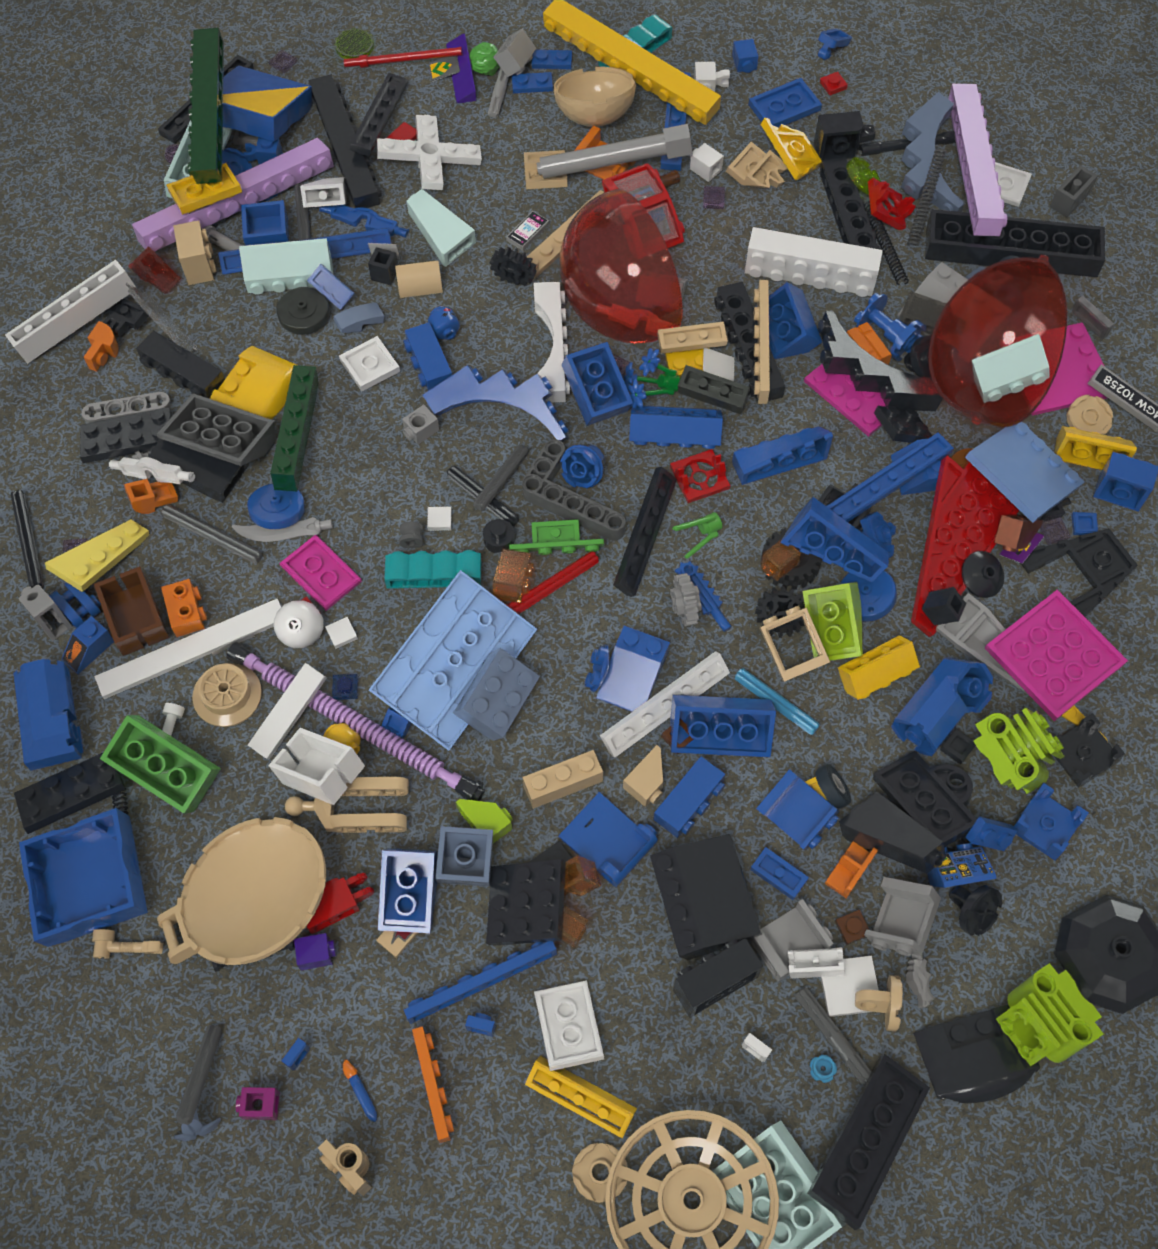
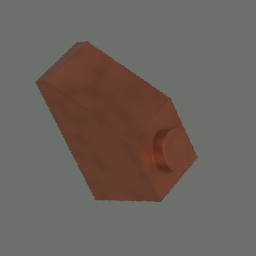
M1022 514L1002 515L994 543L1003 545L1002 549L1016 552L1017 549L1027 548L1042 526L1043 520L1038 519L1032 523Z

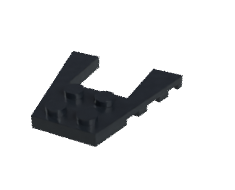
M1110 529L1081 535L1079 538L1072 540H1061L1057 544L1049 546H1037L1023 564L1020 563L1029 574L1068 554L1094 588L1070 602L1084 617L1096 608L1138 566Z

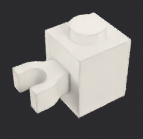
M695 62L694 80L714 92L716 85L729 87V70L716 72L715 62Z

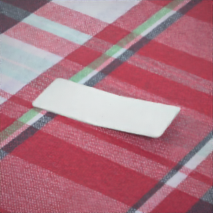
M254 633L228 643L214 651L212 655L215 656L228 649L235 642L240 643L254 637Z

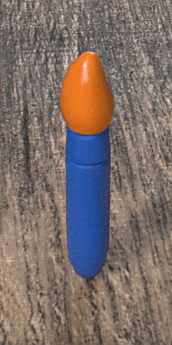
M344 1060V1075L349 1079L366 1116L371 1121L376 1122L377 1112L363 1083H361L362 1081L357 1076L356 1068L348 1060Z

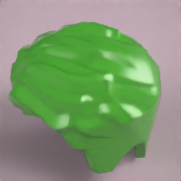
M482 42L471 50L469 58L473 71L484 75H495L497 69L500 68L493 58L498 51L495 45Z

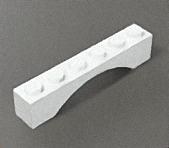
M560 282L534 283L535 313L548 326L553 338L550 357L538 374L542 378L546 376L553 387L550 389L553 395L547 398L546 402L549 400L552 403L566 402V394H570V385L568 381H565L566 375L561 366L564 358L568 355V346L563 344V339H567V327L562 326V322L566 321V309L561 308V304H565V291H560Z

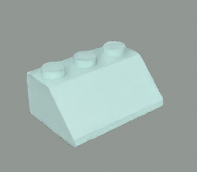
M1039 334L972 360L974 382L984 403L997 401L1004 395L1018 393L1027 386L1041 384L1050 378L1049 364Z

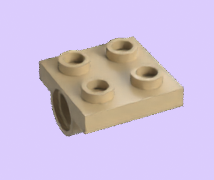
M327 1139L318 1147L323 1153L320 1160L330 1171H333L335 1174L339 1171L342 1174L338 1180L353 1195L358 1192L364 1196L372 1188L363 1178L369 1169V1159L359 1147L346 1143L336 1148ZM352 1156H357L355 1165L347 1168L348 1160Z

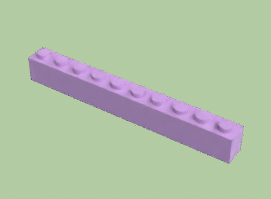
M952 84L948 99L954 103L950 115L955 132V141L973 233L978 236H1000L1002 228L1006 227L1007 214H1004L1003 211L1004 200L1000 197L1001 186L997 183L998 172L994 169L995 158H992L989 131H986L987 120L983 117L984 106L980 103L981 93H978L977 84Z
M316 138L236 175L235 178L241 186L242 193L183 215L177 205L174 204L135 222L132 226L137 240L151 254L176 242L173 225L199 220L203 229L241 211V205L258 203L334 167L330 149Z

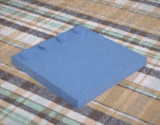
M1019 419L972 449L965 457L1032 523L1076 491L1085 482L1076 471L1072 470L1059 455L1055 454L1042 439L1038 438Z

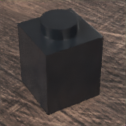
M375 248L368 262L372 281L392 285L396 276L395 266H398L396 252Z
M951 587L929 592L922 610L933 625L936 626L958 622L966 602L957 590Z

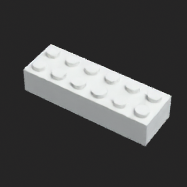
M753 227L748 246L745 273L752 277H769L774 281H791L795 285H813L817 289L830 288L839 293L852 292L861 297L872 296L883 250Z

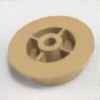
M223 663L211 667L198 679L192 695L193 705L197 714L205 722L218 727L235 726L247 720L257 710L262 697V688L258 677L249 668L236 663Z

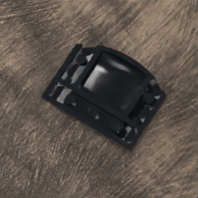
M1009 1005L992 1008L991 1010L947 1023H940L913 1033L938 1099L944 1100V1098L958 1103H980L995 1100L1019 1089L1027 1083L1035 1071L1037 1073L1040 1069L1039 1063L1037 1062L1030 1066L1020 1055L1015 1044L1003 1032L1001 1025L996 1020V1018L1010 1009Z

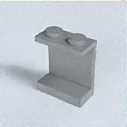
M803 899L798 901L794 909L761 929L762 935L749 939L777 982L790 975L788 950L828 949L834 944L832 942V934L826 926L822 927L816 919L818 916L815 909L810 904H806Z

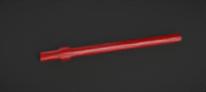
M462 47L369 57L368 55H359V58L344 59V66H360L365 68L374 64L461 56Z

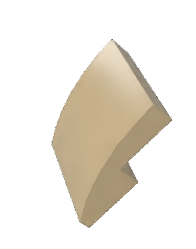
M565 150L524 152L526 189L568 187L567 175L544 179L543 175H539L537 170V163L540 162V157L565 153Z

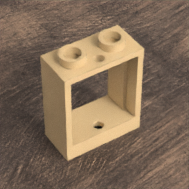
M799 606L785 611L787 616L778 619L775 615L764 620V626L760 627V631L783 682L830 663L807 608L801 610ZM801 617L818 656L785 670L769 630Z

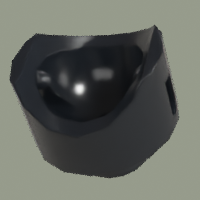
M495 519L488 522L483 529L485 547L493 553L509 549V545L515 543V532L510 522L504 519Z

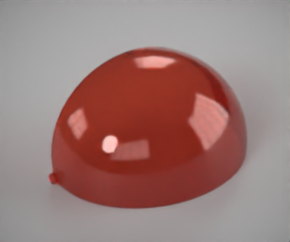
M613 189L593 198L574 216L562 240L559 267L566 298L575 313L588 326L606 337L625 343L658 340L657 333L659 329L681 327L683 309L680 284L667 245L647 210L627 191Z
M1040 255L1039 258L1023 257L1008 259L978 272L955 292L936 322L929 347V369L932 381L946 403L959 414L970 419L973 424L980 425L981 423L996 427H1010L1020 423L1039 406L1054 381L1065 346L1067 303L1061 280L1057 272L1049 264V257L1046 255ZM1039 334L1049 364L1050 378L1041 384L1027 386L1018 393L1004 395L997 401L984 403L974 382L972 360Z

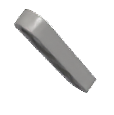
M155 392L91 403L82 409L81 414L86 423H92L156 409L171 408L172 403L166 393ZM159 400H163L162 405L158 406ZM138 403L144 404L141 410H132L134 405ZM113 408H122L120 413L116 415L110 414ZM93 411H96V413L94 414V417H90V415L92 414V412H93Z

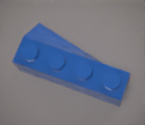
M818 426L812 429H803L792 435L786 434L772 441H763L749 448L742 447L734 452L732 464L741 484L751 483L826 460L833 434Z
M814 497L797 514L780 542L786 546L792 545L799 548L800 552L807 555L813 554L823 559V562L830 565L833 563L843 567L844 571L870 582H873L888 567L889 552Z

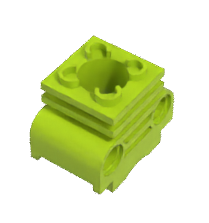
M1025 708L1022 712L1026 718L1017 713L1013 715L1016 721L1001 713L991 714L975 724L982 736L975 739L974 743L979 751L991 762L994 774L1001 785H1008L1009 788L1015 787L1017 790L1023 788L1026 794H1029L1048 780L1049 771L1043 761L1052 765L1055 763L1052 755L1059 759L1065 757L1061 752L1064 747L1057 736L1053 737L1047 731V728L1050 726L1043 715H1039L1037 711L1033 712ZM1006 724L1005 730L1000 733L1001 727ZM1034 767L1033 774L1028 777L1029 769Z
M1050 963L1008 994L1007 1001L1010 1009L996 1018L1003 1032L1009 1036L1020 1055L1030 1066L1045 1056L1054 1063H1061L1104 1035L1095 1023L1102 1017L1100 1013L1082 996L1074 979L1067 970L1058 974Z

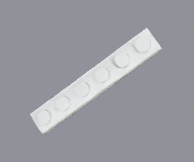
M718 652L712 653L602 733L600 737L609 753L613 757H617L670 718L672 695L699 696L727 676L730 672L721 654Z

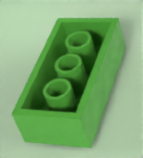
M127 715L100 758L184 814L196 810L221 770L220 767L139 715Z

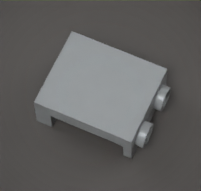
M884 877L881 887L886 892L882 907L873 931L866 930L864 935L871 942V946L878 950L886 951L888 948L904 956H911V954L922 956L941 897L933 886Z

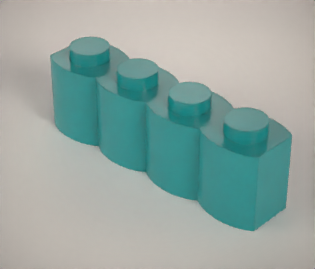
M657 15L647 17L642 24L631 28L628 34L623 36L652 53L672 38V26ZM601 61L598 63L600 67H609Z
M447 550L435 554L418 551L410 555L396 551L385 556V584L388 589L448 587L460 570L481 585V553L473 550H465L458 554Z

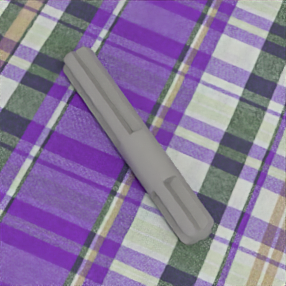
M501 67L488 110L489 117L497 118L509 79Z

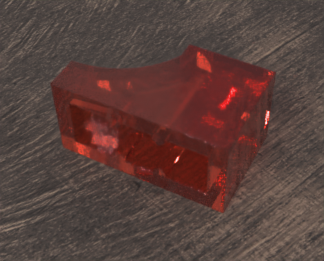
M149 246L128 265L143 281L149 282L164 294L181 279Z

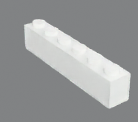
M114 260L15 327L5 336L28 364L137 288L126 271Z

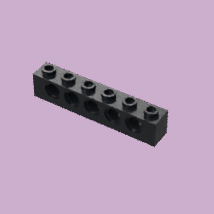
M839 157L822 160L819 174L843 243L882 250L880 245H877L876 232L870 226V215L864 209V199L859 195V188L856 186L858 182L856 183L855 181L854 183L853 177L850 178L848 174L850 168L847 171V158Z
M742 281L718 287L714 303L716 309H720L722 312L721 322H724V326H727L729 330L728 340L730 344L735 345L736 360L738 362L741 361L743 365V378L749 380V393L751 397L756 398L758 403V395H754V383L758 381V376H754V363L758 362V357H754V344L758 343V339H754V325H758V322L754 320V308ZM770 347V392L768 401L783 398L785 391L784 381Z

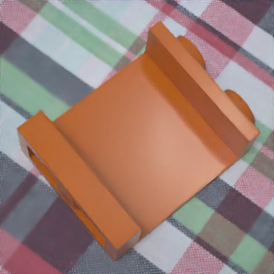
M593 126L574 151L606 145L607 143L600 141L601 129ZM636 161L587 170L585 172L604 180L627 171L628 167L634 166Z

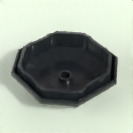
M1105 895L1061 918L1054 954L1063 969L1067 970L1074 979L1078 990L1088 1002L1124 1014L1158 995V927L1144 906ZM1116 945L1123 948V954L1116 950Z

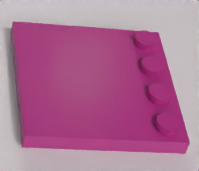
M1083 322L1000 341V347L1004 348L1037 334L1041 338L1049 364L1050 378L1041 384L1027 386L1021 391L1032 416L1068 408L1077 398L1084 395L1108 399L1088 384L1097 368L1101 364L1104 366Z
M1058 590L1049 595L985 646V650L1053 721H1056L1128 662Z

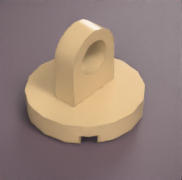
M889 975L886 991L860 990L855 993V1007L864 1011L885 1013L886 1031L896 1032L900 1026L901 1019L896 1017V1015H898V1011L902 1007L901 977Z

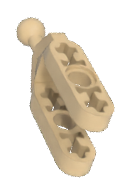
M356 777L352 783L347 782L346 786L348 788L342 796H405L408 794L409 780L403 777ZM297 796L290 797L285 803V811L291 816H299L303 811H315L327 832L367 833V830H375V832H405L407 830V816L404 814L334 815V805L317 798L314 801H303V799Z

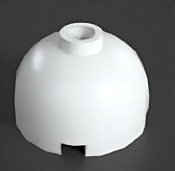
M291 601L284 604L277 611L274 618V631L277 638L283 644L292 648H305L312 645L320 638L324 629L323 617L319 610L307 601Z

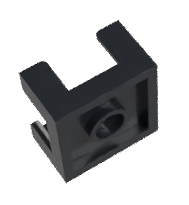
M1093 713L1082 719L1079 726L1065 735H1057V738L1064 747L1061 752L1065 757L1061 759L1055 758L1078 788L1120 762L1125 755L1118 744L1112 748L1097 728L1100 722Z

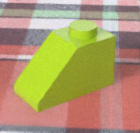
M465 799L456 801L457 810L472 829L493 830V844L512 830V816L505 808L500 809L496 803Z

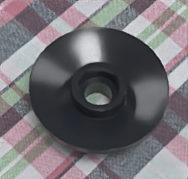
M977 551L970 554L964 560L962 579L972 594L980 598H989L995 596L1003 587L1004 571L1001 563L994 555L985 551Z

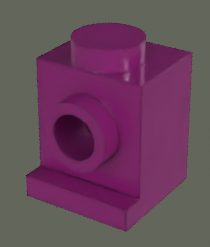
M242 1087L241 1095H238L236 1099V1112L239 1113V1117L243 1120H277L280 1091L276 1088ZM257 1100L263 1101L260 1110L254 1109V1103Z

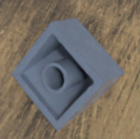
M441 826L436 869L437 883L490 887L493 830Z

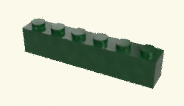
M293 365L270 472L274 490L298 491L319 384L317 370L314 366Z

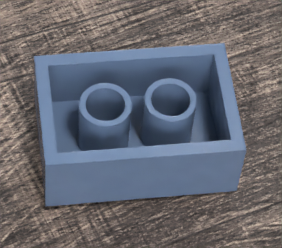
M497 649L489 654L453 714L493 741L501 739L506 734L540 676L503 649Z

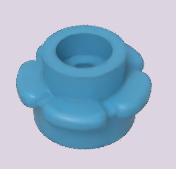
M827 1055L814 1057L810 1062V1074L816 1081L830 1082L833 1079V1075L837 1072L835 1062ZM821 1066H824L826 1070L821 1071Z

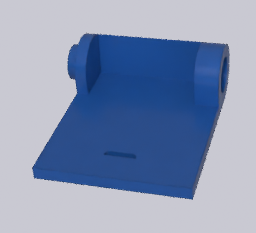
M600 792L558 836L588 865L615 887L623 881L658 841L656 837L657 832L649 824L636 825Z

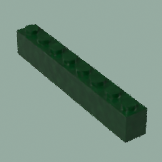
M219 28L196 29L193 31V39L190 41L193 56H190V64L193 73H190L192 91L189 92L192 108L189 109L191 126H189L188 131L191 144H188V152L191 162H188V172L190 176H193L196 184L222 182L224 40Z

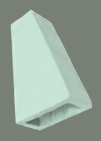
M423 189L411 195L407 200L409 215L445 267L476 243L475 230Z

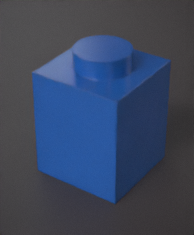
M754 40L734 41L732 57L737 72L748 73L757 70L758 53Z

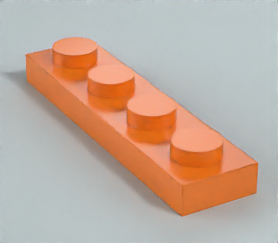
M422 1026L412 1029L437 1138L440 1143L451 1140L449 1133L454 1132L451 1115L445 1116L443 1105L448 1104L444 1087L438 1088L436 1077H440L441 1073L438 1061H432L430 1050L435 1049L431 1033L426 1034Z

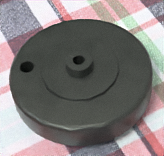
M298 287L286 292L279 299L276 312L278 320L284 329L294 334L303 335L316 332L326 324L330 316V307L326 296L317 289Z

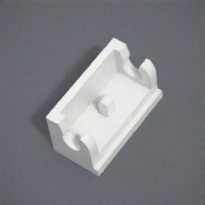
M842 947L788 950L791 978L845 976Z

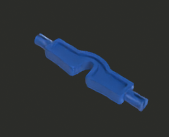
M345 205L319 207L320 212L330 214L331 218L354 227L360 223L361 219L365 218L367 219L366 230L389 227L390 236L395 234L405 238L409 233V229L398 227L396 221L378 216L376 212L368 208H351Z

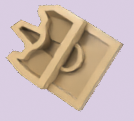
M750 142L728 166L725 172L744 186L770 188L771 185L777 188L785 182L779 173H783L788 168L771 150L766 154L754 143Z

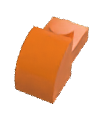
M98 321L87 337L91 347L84 356L89 369L96 372L100 366L106 364L108 355L116 358L119 352V345L111 328L107 324Z
M148 479L124 484L132 508L138 513L150 514L155 512V507L178 502V496L172 483L154 482L149 484Z

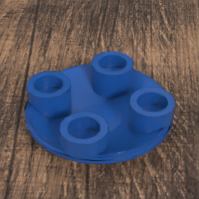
M606 644L602 647L600 646L598 650L594 649L590 662L594 664L593 673H588L585 679V687H589L591 692H595L600 687L608 672L609 649Z

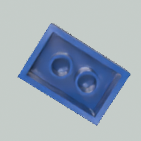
M608 342L566 355L561 366L587 426L628 412L633 401Z

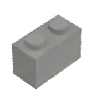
M522 28L507 37L493 58L507 77L514 73L519 75L525 70V64L532 60V54L536 47Z

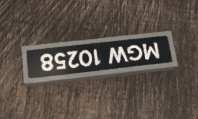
M1101 364L1088 384L1158 433V404Z

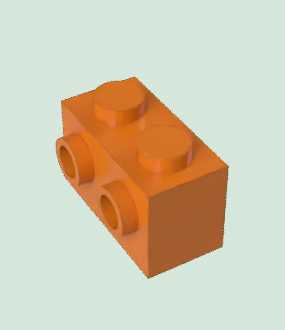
M186 579L161 587L170 625L176 637L205 629L203 621L207 620V616L203 606L199 607L198 601L202 600L198 586L193 587L190 579Z

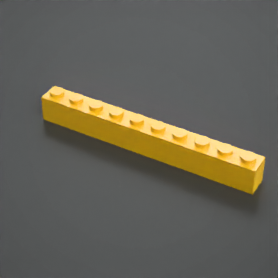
M554 0L543 12L544 27L548 31L561 36L563 40L574 44L581 51L592 55L597 61H601L609 67L629 72L633 75V80L641 85L643 89L654 93L662 101L672 104L677 110L685 112L695 121L707 125L720 109L721 95L568 2Z

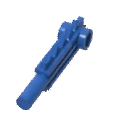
M691 561L688 563L680 562V568L675 569V572L678 575L687 573L690 576V581L693 582L694 586L698 587L703 615L711 614L723 632L729 630L732 626L719 610L723 602L719 600L720 596L713 595L715 588L707 587L709 581L702 580L704 573H697L698 566H694Z

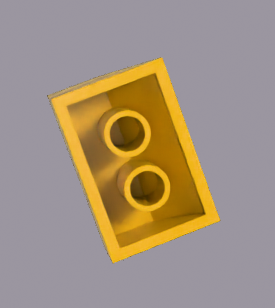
M1062 426L1056 438L1054 453L1059 455L1064 462L1103 470L1112 452L1125 454L1132 458L1137 447L1132 441L1122 439L1121 437H1112L1097 432H1088L1074 427Z

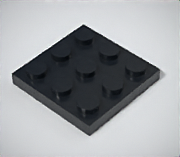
M559 859L491 866L486 944L498 946L562 941L565 861Z

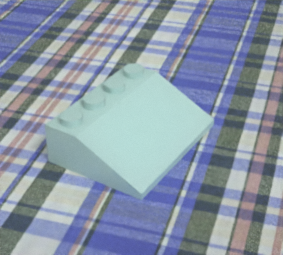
M782 1121L771 1125L754 1138L771 1165L779 1197L778 1221L774 1237L768 1249H813L846 1224L807 1194L818 1172ZM747 1145L733 1155L743 1169L759 1162ZM724 1161L713 1170L720 1180L735 1173L727 1161ZM763 1173L748 1181L752 1193L751 1218L767 1224L770 1197L767 1180ZM739 1184L725 1191L726 1203L731 1210L742 1214L744 1197L742 1186ZM747 1229L746 1233L758 1248L763 1236Z

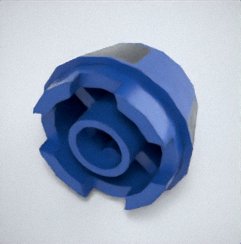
M582 444L571 446L565 451L560 460L563 469L562 476L572 487H593L599 483L603 476L605 458L601 450L594 445Z

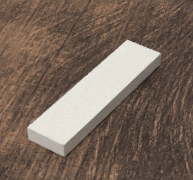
M305 663L248 746L269 760L327 677Z

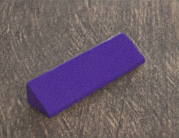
M464 33L446 44L447 48L462 47V55L457 56L460 72L452 75L456 103L476 101V90Z

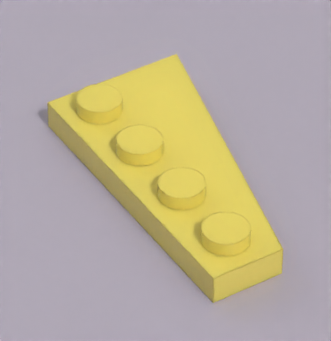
M129 520L45 562L46 569L83 592L138 547L149 536V530L133 520Z

